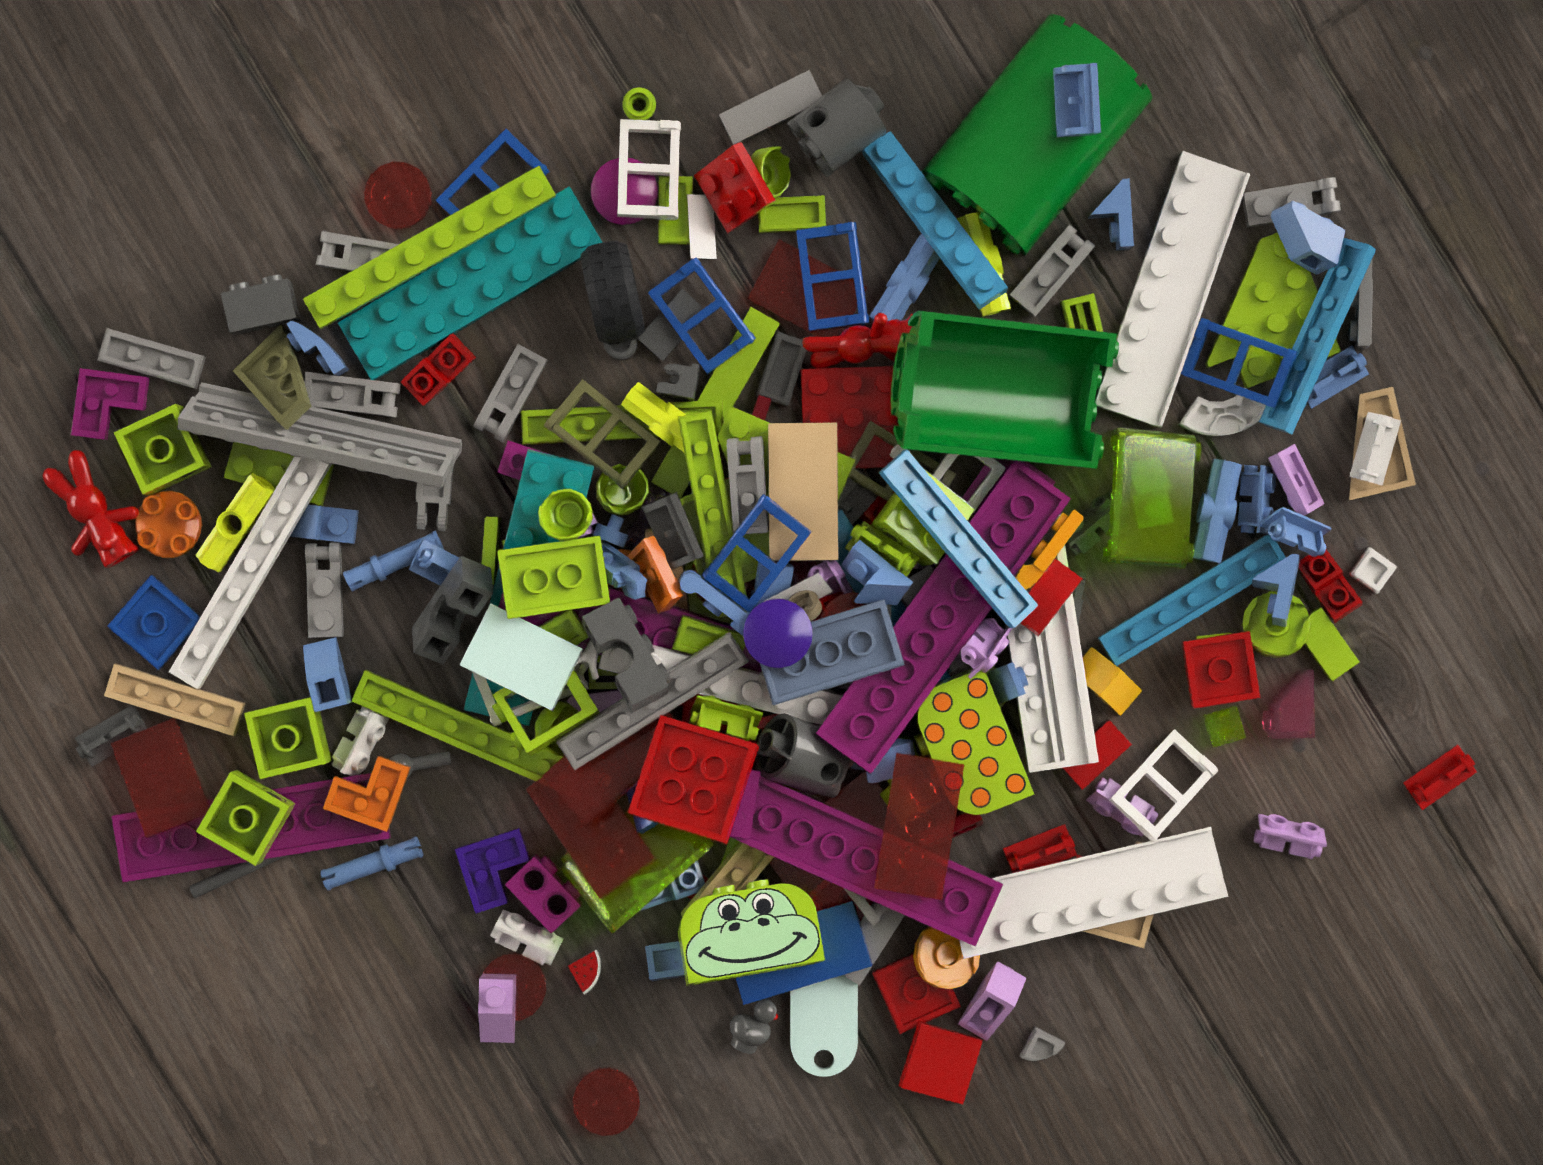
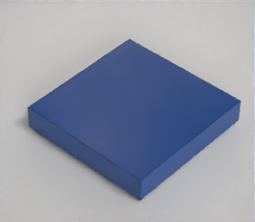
M151 575L107 627L157 670H161L190 636L201 616L155 576Z

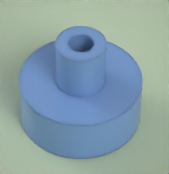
M613 514L607 526L597 523L593 532V536H600L601 539L623 548L629 535L619 532L624 519Z

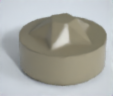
M799 591L788 600L800 606L806 612L810 622L821 613L822 604L817 594L813 591Z

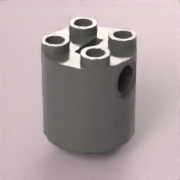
M847 78L843 79L787 123L796 138H802L798 142L800 148L808 158L814 156L818 159L815 163L827 178L887 131L879 117L880 111L885 106L876 92L870 86L855 85Z
M785 713L776 715L767 723L758 739L759 749L755 758L756 769L761 771L760 775L762 777L821 798L825 796L834 798L838 795L847 770L854 762L815 734L820 726Z

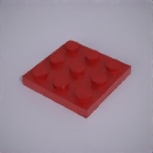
M894 366L801 369L802 423H837L838 452L848 457L870 421L894 435V426H899L898 417L891 415V385ZM874 435L855 468H884L893 460L889 454L894 447Z
M660 715L628 814L727 845L759 749L758 744Z

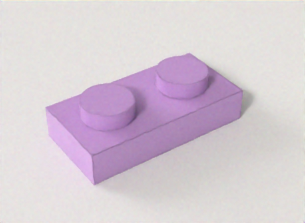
M1295 444L1284 448L1268 458L1272 465L1273 473L1279 479L1287 495L1289 505L1296 513L1304 516L1325 504Z

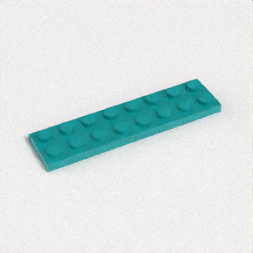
M569 186L557 193L555 198L436 264L338 322V325L370 379L377 380L444 341L450 334H456L581 260L580 254L588 246L603 242Z
M528 449L503 550L559 542V540L548 536L540 526L539 506L550 493L570 488L587 497L594 465ZM498 568L490 603L497 607L503 593L500 568ZM472 673L464 710L490 716ZM486 679L492 694L504 688ZM515 694L507 699L511 708L531 701L519 694ZM533 711L517 716L520 724L529 726Z

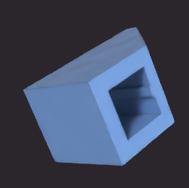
M1291 201L1272 211L1271 219L1290 261L1316 275L1338 265L1345 235L1343 228L1295 201Z
M337 637L303 645L306 681L314 712L352 703V696Z

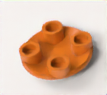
M162 491L146 497L139 508V515L135 520L137 541L141 547L158 557L175 558L186 554L195 546L202 530L201 515L197 506L190 498L175 491Z

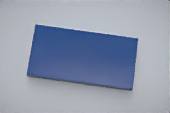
M854 901L817 912L825 961L806 966L736 977L743 1005L873 966Z

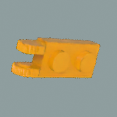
M1073 510L1069 516L1064 512L1051 527L1056 532L1048 543L1042 539L1031 554L1036 560L1030 565H1023L1017 575H1015V578L1025 590H1029L1034 586L1033 584L1038 581L1084 520V516L1076 510Z

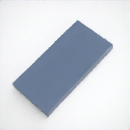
M885 600L812 621L813 634L811 645L804 657L797 663L784 668H772L760 663L773 706L905 665Z

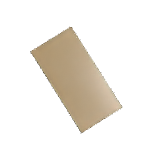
M837 423L768 424L769 497L812 531L790 561L839 560ZM769 513V557L774 561H779L798 535Z

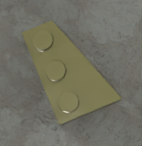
M281 324L233 372L278 423L288 430L311 407V403L293 345L287 337L289 332Z

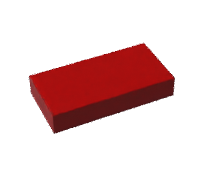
M1109 719L1094 732L1099 762L1062 768L1082 790L1132 745Z

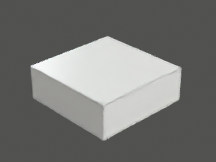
M1368 547L1349 572V575L1373 593L1378 594L1397 566L1371 547Z

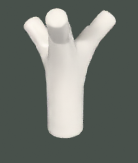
M591 640L576 664L581 663L577 675L583 676L589 667L592 679L596 680L599 678L597 671L598 653Z

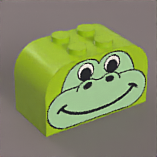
M768 879L749 882L745 890L735 891L734 885L714 888L713 895L702 897L688 907L679 924L678 938L686 986L806 966L825 961L815 904L804 890L791 884L769 885Z

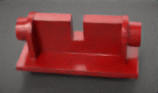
M1457 744L1404 781L1403 784L1421 810H1424L1477 773L1473 767L1475 762L1469 754L1465 755Z
M1065 824L1002 848L1012 873L1059 863L1077 856L1074 841L1071 835H1069Z

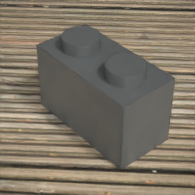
M279 274L262 278L263 284L249 286V282H241L230 285L229 291L221 293L229 333L240 335L276 327L281 324L285 325L290 321H301L292 281L288 278L282 279V275Z

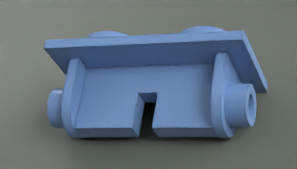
M1353 346L1325 361L1307 401L1311 409L1369 375L1365 368V365H1367L1365 357L1361 353L1357 354Z
M1244 465V472L1240 474V496H1252V503L1239 502L1238 526H1241L1242 533H1254V527H1257V533L1268 534V529L1259 526V522L1274 512L1273 507H1269L1270 493H1274L1276 486L1275 474L1271 473L1272 467L1260 465V472H1258V466Z
M1284 507L1274 511L1259 522V526L1268 529V534L1274 541H1280L1292 547L1298 545L1299 550L1313 557L1323 555L1326 551L1323 535L1331 531L1330 526Z
M422 539L409 570L441 586L459 557Z

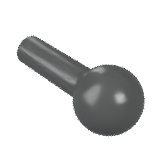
M449 751L413 758L403 753L390 757V760L411 767L408 777H410L413 771L451 764Z

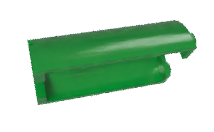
M1049 14L921 171L926 175L925 178L936 191H940L941 188L946 192L950 189L953 190L952 197L965 208L971 205L981 213L978 218L992 230L996 227L1002 230L1000 236L1004 238L1002 244L1015 255L1021 252L1026 256L1152 101V94L1148 86L1144 83L1139 86L1135 82L1138 74L1124 59L1076 23H1073L1071 27L1064 25L1065 18L1056 14ZM1097 63L1101 133L1094 136L1057 138L1053 68L1062 67L1063 65Z
M917 311L910 317L908 326L912 327L909 333H902L895 357L891 385V415L898 417L899 426H894L893 431L896 441L901 448L1097 469L1098 461L1103 457L1104 443L1101 434L1090 431L1091 423L1095 421L1097 416L1095 396L1096 389H1099L1102 382L1100 365L1105 367L1113 366V360L1116 359L1119 351V342L1116 339L1117 333L927 311Z

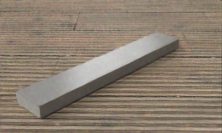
M728 632L667 670L671 682L668 683V694L633 713L630 712L622 698L558 738L556 743L573 769L576 770L652 723L660 715L668 713L748 663V659L731 632Z

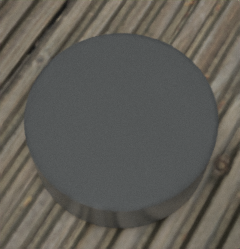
M637 339L612 345L604 343L607 354L616 360L629 359L634 355L638 346Z

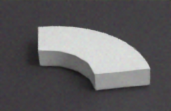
M1238 395L1224 402L1208 401L1198 396L1178 425L1200 435H1230L1256 424L1260 420L1266 405Z

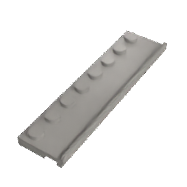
M203 382L199 385V392L196 397H191L178 417V429L196 435L216 437L227 442L243 443L263 450L270 449L288 453L295 457H306L323 461L326 464L342 465L363 472L369 471L387 475L394 479H405L419 482L426 486L441 488L456 459L462 452V439L312 406L286 430L253 393Z

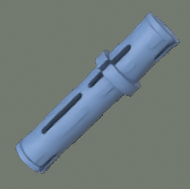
M436 530L379 557L374 555L370 557V561L344 571L343 575L350 590L353 592L378 579L380 581L386 580L387 575L411 565L422 539L444 549Z
M415 836L412 839L390 847L387 844L380 846L379 851L328 869H323L320 872L321 878L327 879L323 881V884L327 890H331L334 887L384 869L392 871L396 869L398 864L423 857L422 849L418 848L421 844Z

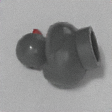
M761 1000L754 1007V1016L747 1014L733 1016L729 1028L733 1036L731 1045L740 1052L747 1054L755 1053L757 1047L766 1043L770 1038L771 1028L768 1023L778 1019L776 1005L770 1000Z

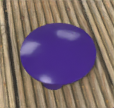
M771 599L757 605L748 615L743 630L744 642L750 655L759 663L772 668L788 667L801 660L811 645L813 634L812 625L806 612L797 604L785 599Z

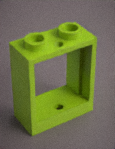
M573 670L567 686L582 710L533 740L529 739L507 702V699L517 693L504 687L492 694L497 702L492 705V708L502 723L508 720L514 730L509 736L519 752L525 749L527 754L532 756L600 713L575 670Z

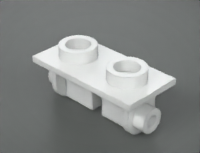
M1372 412L1367 413L1349 477L1383 485L1401 420Z
M363 706L360 710H356L346 730L355 735V738L352 741L342 737L336 751L332 755L334 759L332 766L339 769L341 773L351 776L359 775L369 764L370 754L374 746L385 733V725L389 718L374 713V711Z
M504 909L490 935L496 939L495 943L515 952L520 943L527 945L522 955L542 966L544 963L551 966L563 941V938L557 936L554 932L551 934L546 928H541L526 921L523 916L517 913H510Z

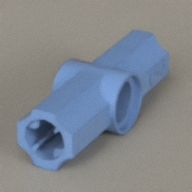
M923 234L917 238L904 262L901 260L887 282V289L869 316L872 321L878 313L887 315V321L894 319L902 320L911 303H915L930 278L928 276L940 257Z
M1212 459L1206 491L1202 494L1196 516L1198 528L1191 558L1221 563L1228 529H1231L1236 515L1237 500H1235L1239 484L1241 464Z

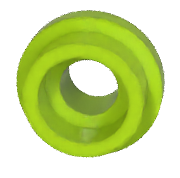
M645 88L631 89L623 98L622 106L624 113L631 120L650 119L656 110L655 97ZM636 100H643L646 103V107L642 111H637L633 108V103Z

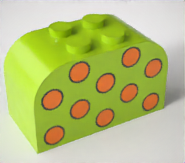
M973 668L950 676V678L942 680L935 685L914 714L915 724L919 734L914 735V739L922 756L928 755L931 765L927 766L926 769L935 788L941 787L947 799L959 810L968 814L981 815L1035 794L987 674L980 670L970 679L968 676Z

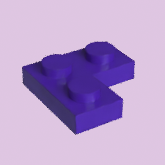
M520 828L455 849L475 914L509 902L499 870L530 861Z

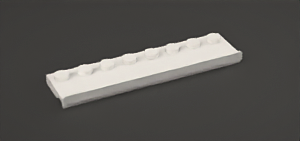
M1185 151L1181 152L1116 338L1119 342L1118 355L1113 360V366L1106 367L1095 398L1097 407L1150 424L1153 427L1162 428L1250 173L1230 168Z
M1050 527L1042 539L1048 543L1056 532ZM1064 545L1055 558L1068 567ZM1030 555L1023 565H1030L1036 559ZM1072 593L1039 637L1021 623L1012 628L1007 636V639L1010 641L1008 644L1010 660L1014 663L1015 668L1022 667L1029 684L1024 687L1026 694L1016 697L1028 773L1099 762Z
M1211 827L1157 839L1155 842L1148 841L992 878L1003 883V887L976 947L959 940L963 959L1228 897Z

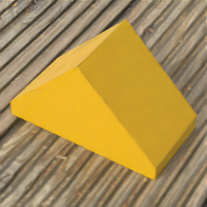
M1090 647L1083 655L1087 688L1121 716L1142 690L1119 667L1093 647Z

